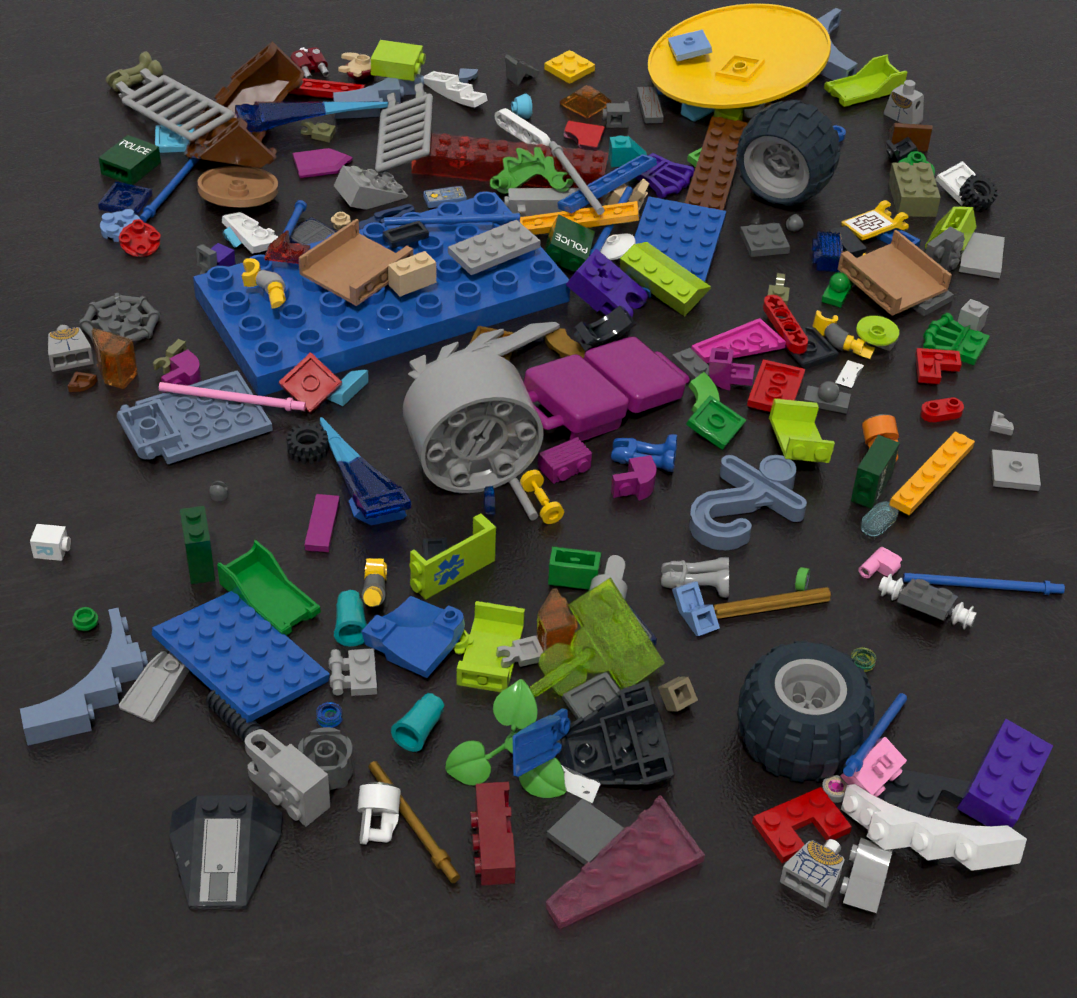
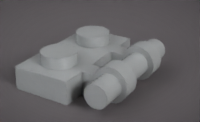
M374 648L348 650L349 658H342L340 650L335 649L331 651L328 663L329 669L332 670V675L329 680L334 695H341L345 688H351V696L377 694ZM350 670V676L342 674V671Z

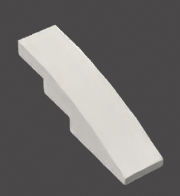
M433 71L424 76V84L444 97L460 104L475 108L488 101L486 93L474 92L472 84L459 82L458 75Z

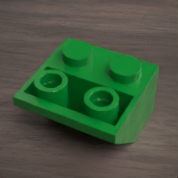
M552 547L548 584L590 589L592 579L599 575L602 552Z

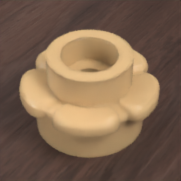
M337 212L331 217L333 227L338 230L351 222L350 216L345 212Z

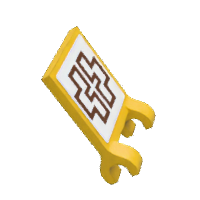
M887 200L881 201L874 210L841 222L842 226H847L862 241L894 228L901 230L909 228V224L902 222L908 218L906 213L901 212L894 219L890 218L891 212L885 210L891 206V203Z

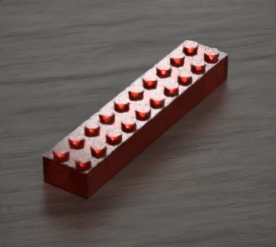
M431 133L429 155L412 161V173L490 181L504 170L503 158H518L517 148L528 150L534 155V148L540 147L545 158L547 156L553 157L556 171H567L558 158L552 155L550 147L543 144L535 145L524 142L517 143L506 140H490L487 138ZM562 147L564 155L586 185L607 174L608 152ZM568 172L567 175L563 177L564 182H566L567 179H572ZM539 174L523 184L526 186L553 188L548 180ZM573 182L572 186L569 187V188H579V187L576 185L575 182Z

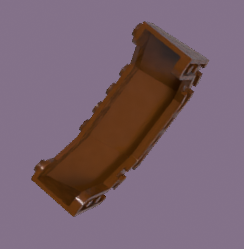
M273 41L237 69L231 75L232 81L226 88L222 86L214 96L215 102L232 110L235 116L196 140L189 141L184 155L189 158L262 168L267 163L271 164L277 157L275 155L277 150L274 147L267 149L261 142L266 135L265 130L270 124L271 114L290 91L293 89L297 90L303 84L302 79L305 72ZM208 107L205 108V109L201 112V114L205 113L206 111H208V110H210V109H212V108H208ZM218 113L212 118L199 124L194 128V131L203 127L209 122L215 120L216 118L222 116L223 114Z

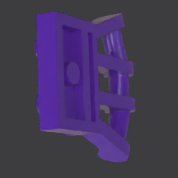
M651 153L649 156L656 158L657 165L635 177L638 181L646 180L649 186L656 192L657 197L663 199L666 198V195L678 194L682 188L687 187L690 184V178L693 177L695 169L688 165L671 162Z

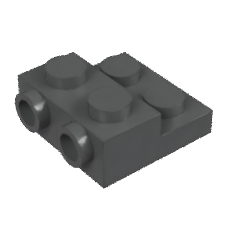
M949 227L927 244L925 253L948 272L952 269L954 270L960 261V251L965 240L964 233Z

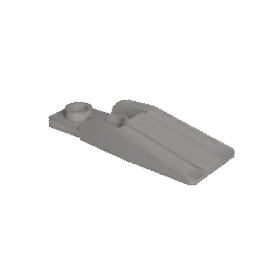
M165 651L160 652L144 668L119 703V708L144 720L154 722L180 687L189 669L171 652L169 654Z

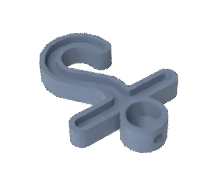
M771 455L761 461L759 470L736 456H724L721 460L720 477L737 488L709 491L696 498L691 505L689 522L692 536L702 545L712 549L726 551L740 548L749 542L751 523L747 519L739 518L731 523L724 524L718 523L712 518L754 512L762 506H768L793 522L803 520L807 502L802 496L792 491L796 475L794 462L790 459H785L782 455Z

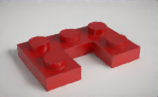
M822 787L753 816L752 821L781 863L788 861L805 845L795 830L813 823L827 841L828 839L835 840L849 834L852 827Z

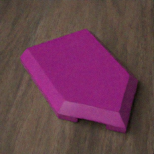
M330 148L292 153L299 178L337 174L342 166L349 164L353 160V157Z

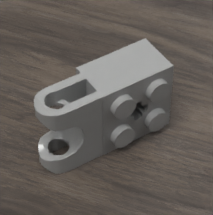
M263 729L255 730L247 735L245 738L246 753L253 760L248 764L249 777L268 794L274 804H280L287 810V813L293 820H299L305 826H308L330 808L328 774L292 744H289L287 747ZM257 741H263L266 744V748L261 751L253 744Z

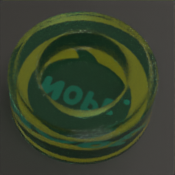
M859 647L851 653V658L855 660L854 664L858 668L863 669L864 672L871 671L874 668L876 655L871 649Z

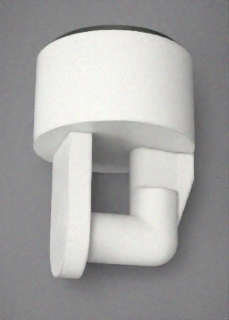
M367 782L360 786L357 811L362 813L360 844H367L368 841L387 843L392 839V832L399 816L401 790L398 786L383 782ZM371 815L382 816L380 829L370 828Z

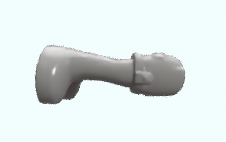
M720 557L715 560L697 563H686L684 560L662 564L661 584L663 587L673 589L697 581L699 586L709 585L716 587L720 597L729 598V557Z

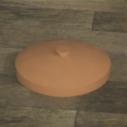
M224 166L206 171L199 177L198 193L205 200L217 205L251 207L267 203L275 198L278 193V181L274 175L259 168Z

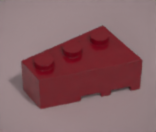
M509 782L476 783L475 811L470 812L471 828H476L477 834H472L473 851H478L479 857H474L475 875L480 874L481 885L515 883L516 866L510 820L512 815L511 807H509Z

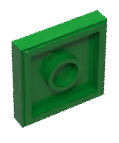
M710 395L690 417L686 425L723 450L745 424L746 419Z

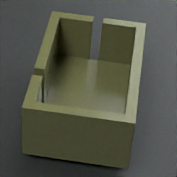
M906 162L892 163L888 183L897 214L904 212L912 217H936L941 197L938 187H936L937 184L931 164L924 162L913 163V165Z

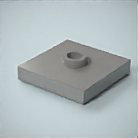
M992 449L990 456L993 486L1039 491L1041 483L1037 454Z

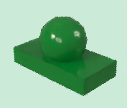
M835 273L830 278L829 285L822 296L821 302L842 307L854 283L846 274Z

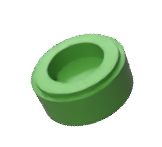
M799 568L795 583L796 591L807 590L810 579L809 568Z

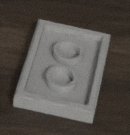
M973 232L964 251H961L959 272L1000 278L1005 237Z

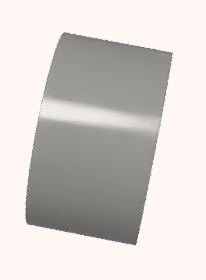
M465 352L444 358L427 368L416 378L404 399V421L426 476L434 484L445 490L458 493H475L501 486L521 474L535 459L542 445L543 425L521 376L512 363L499 355L487 352Z

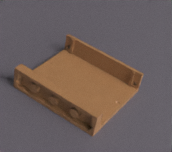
M355 219L299 257V272L303 277L357 306L389 284L388 265L413 256V248L405 246L395 253L359 234V220Z
M897 230L893 233L891 244L858 258L845 251L841 253L838 270L841 273L846 274L855 285L892 316L948 291L952 276Z

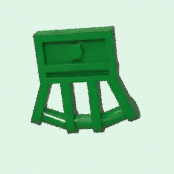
M945 313L941 316V319L932 321L929 324L928 329L923 334L925 339L923 348L960 351L962 362L975 365L988 344L990 336L970 329L971 325L962 326L953 319L950 313Z

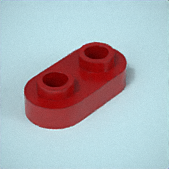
M954 397L928 401L922 405L920 415L928 422L957 419L962 416L964 404Z

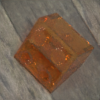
M93 328L91 331L96 361L104 383L125 389L138 374L133 340Z
M557 588L551 590L537 615L536 636L545 654L543 661L545 665L572 658L574 646L577 644L575 630L578 629L576 617L570 614L567 600L565 597H561Z

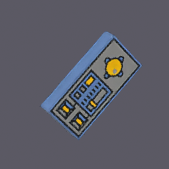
M462 186L423 191V197L428 208L438 207L444 202H461L467 198Z

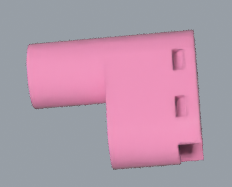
M880 547L859 567V573L864 578H870L876 571L887 577L889 574L893 576L900 569L902 558L888 549Z

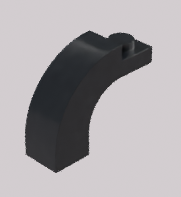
M618 306L608 315L594 323L580 322L575 326L577 332L574 335L583 349L587 351L616 340L637 324L624 307Z

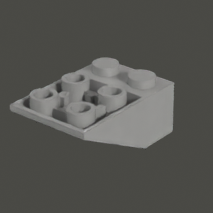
M342 166L334 184V187L350 207L370 209L407 198L408 196L402 189L403 187L395 181L392 174L388 172L379 173L372 169L364 170L357 166Z

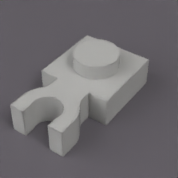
M537 636L514 640L511 647L500 646L496 650L497 657L507 656V658H502V668L509 667L514 662H518L520 667L543 662L545 658Z

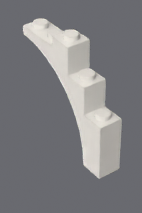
M856 784L847 785L841 810L868 829L867 837L884 850L911 847L927 860L954 857L971 871L1020 863L1027 838L1008 825L992 827L971 826L925 817L889 804L871 795Z

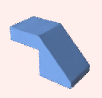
M697 581L672 589L679 613L696 636L720 628L713 605H704Z

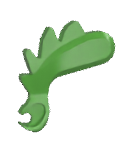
M540 147L534 148V155L528 150L517 148L518 158H503L504 170L497 176H494V179L490 180L491 187L497 189L500 193H508V188H519L538 174L545 177L550 185L560 192L568 191L574 182L573 179H567L566 182L563 181V177L567 175V172L556 171L553 157L547 156L545 158Z

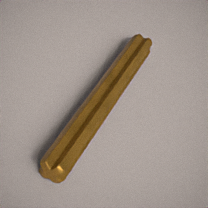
M828 587L715 604L714 610L717 619L828 602L831 598V592Z

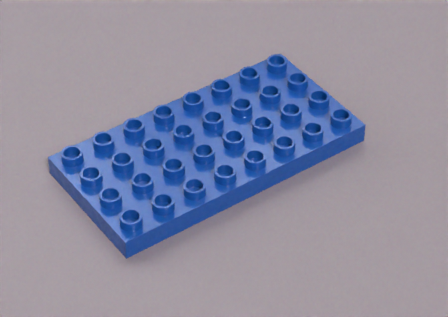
M480 192L474 198L457 203L444 202L436 209L421 213L408 212L401 217L503 214V211L512 212L495 192ZM378 222L365 225L363 229L359 230V234L395 253L405 246L413 248V255L426 251L436 261V283L399 296L387 284L357 306L300 275L299 257L322 241L307 245L294 244L289 246L286 251L268 256L254 255L250 257L259 262L261 270L275 272L282 277L285 283L284 293L286 301L277 308L271 309L269 294L266 293L265 289L258 285L253 287L244 286L241 276L245 272L243 263L229 267L215 266L209 269L207 273L193 276L195 297L258 396L283 390L279 385V381L310 352L335 374L475 331L478 326L488 327L569 302L570 288L566 286L569 279L541 246L473 275H470L448 254V246L504 225L503 222L424 224L425 228L429 231V238L393 249L383 239L382 232L403 225L385 226L384 223Z

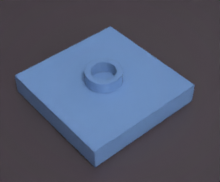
M703 30L668 38L669 46L677 61L712 53V47Z

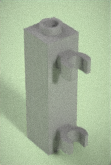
M508 188V196H504V204L512 213H520V217L562 212L563 210L558 209L557 202L578 191L579 188H569L566 192L557 191L555 188Z

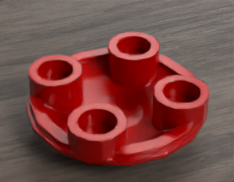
M136 219L122 229L119 235V243L126 253L136 257H145L154 253L160 246V233L153 226L144 223L140 219Z

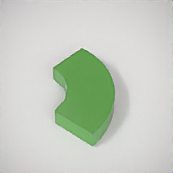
M705 372L690 382L688 387L694 392L696 403L692 408L694 413L710 395L719 401L718 390Z

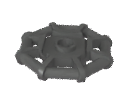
M115 293L114 296L89 303L85 316L79 321V327L89 335L92 343L95 345L107 344L126 348L127 345L144 338L150 339L153 336V330L157 322L161 319V313L153 308L148 302L147 297H133ZM144 309L147 314L142 315L141 311ZM94 315L99 316L97 320H92Z

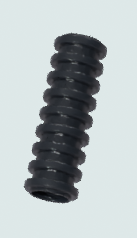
M214 690L208 694L206 704L216 712L221 720L244 743L245 738L251 732L259 729L265 730L255 720L247 723L246 719L242 718L240 713L237 714L230 704H226V701L222 700L219 694L216 695Z

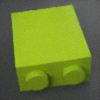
M380 40L371 57V75L414 81L417 74H420L421 65L425 63L426 55L423 53V46Z

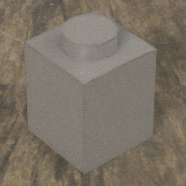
M970 299L961 308L958 323L964 327L971 325L970 329L981 331L985 325L989 307L981 304L979 301Z

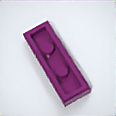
M316 494L304 544L305 550L329 552L340 496Z

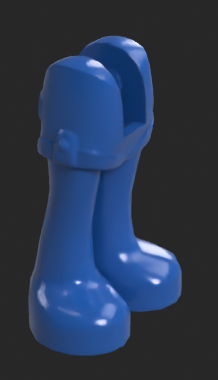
M668 435L663 444H650L637 441L634 438H616L613 442L611 459L620 464L629 465V459L651 455L656 468L666 472H673L676 459L677 435Z

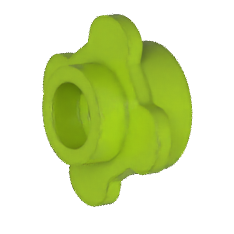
M464 630L459 639L461 641L456 643L453 650H455L456 654H463L465 648L473 643V636L468 635L467 631Z

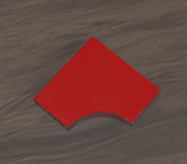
M568 121L564 130V137L574 140L578 144V150L597 153L605 127Z

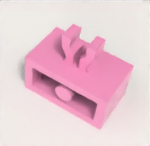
M883 737L877 741L864 759L863 767L860 771L855 772L852 777H847L844 773L840 776L848 785L856 784L871 795L878 797L885 790L883 785L888 780L893 781L902 773L903 770L900 767L907 760L886 737Z

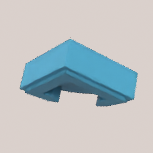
M230 226L222 232L224 238L229 240L233 247L241 244V241Z

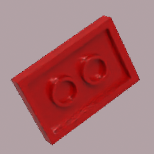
M763 359L748 398L747 406L771 412L774 399L796 401L805 369Z

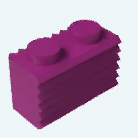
M576 437L538 453V468L555 484L560 480H566L571 475L574 476L575 473L578 474L588 470L591 467L592 453Z

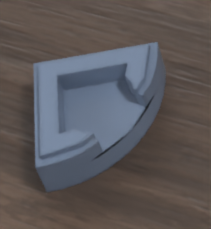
M460 68L459 82L468 83V80H475L478 77V69Z

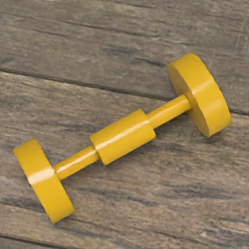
M538 470L526 472L521 477L520 484L527 492L535 491L534 494L541 505L544 506L540 511V517L546 524L558 522L564 515V509L559 502L549 503V498L544 490L540 488L544 482V477Z

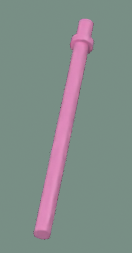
M164 382L159 383V391L286 408V411H292V409L305 411L306 402L293 401V398H287L286 400Z

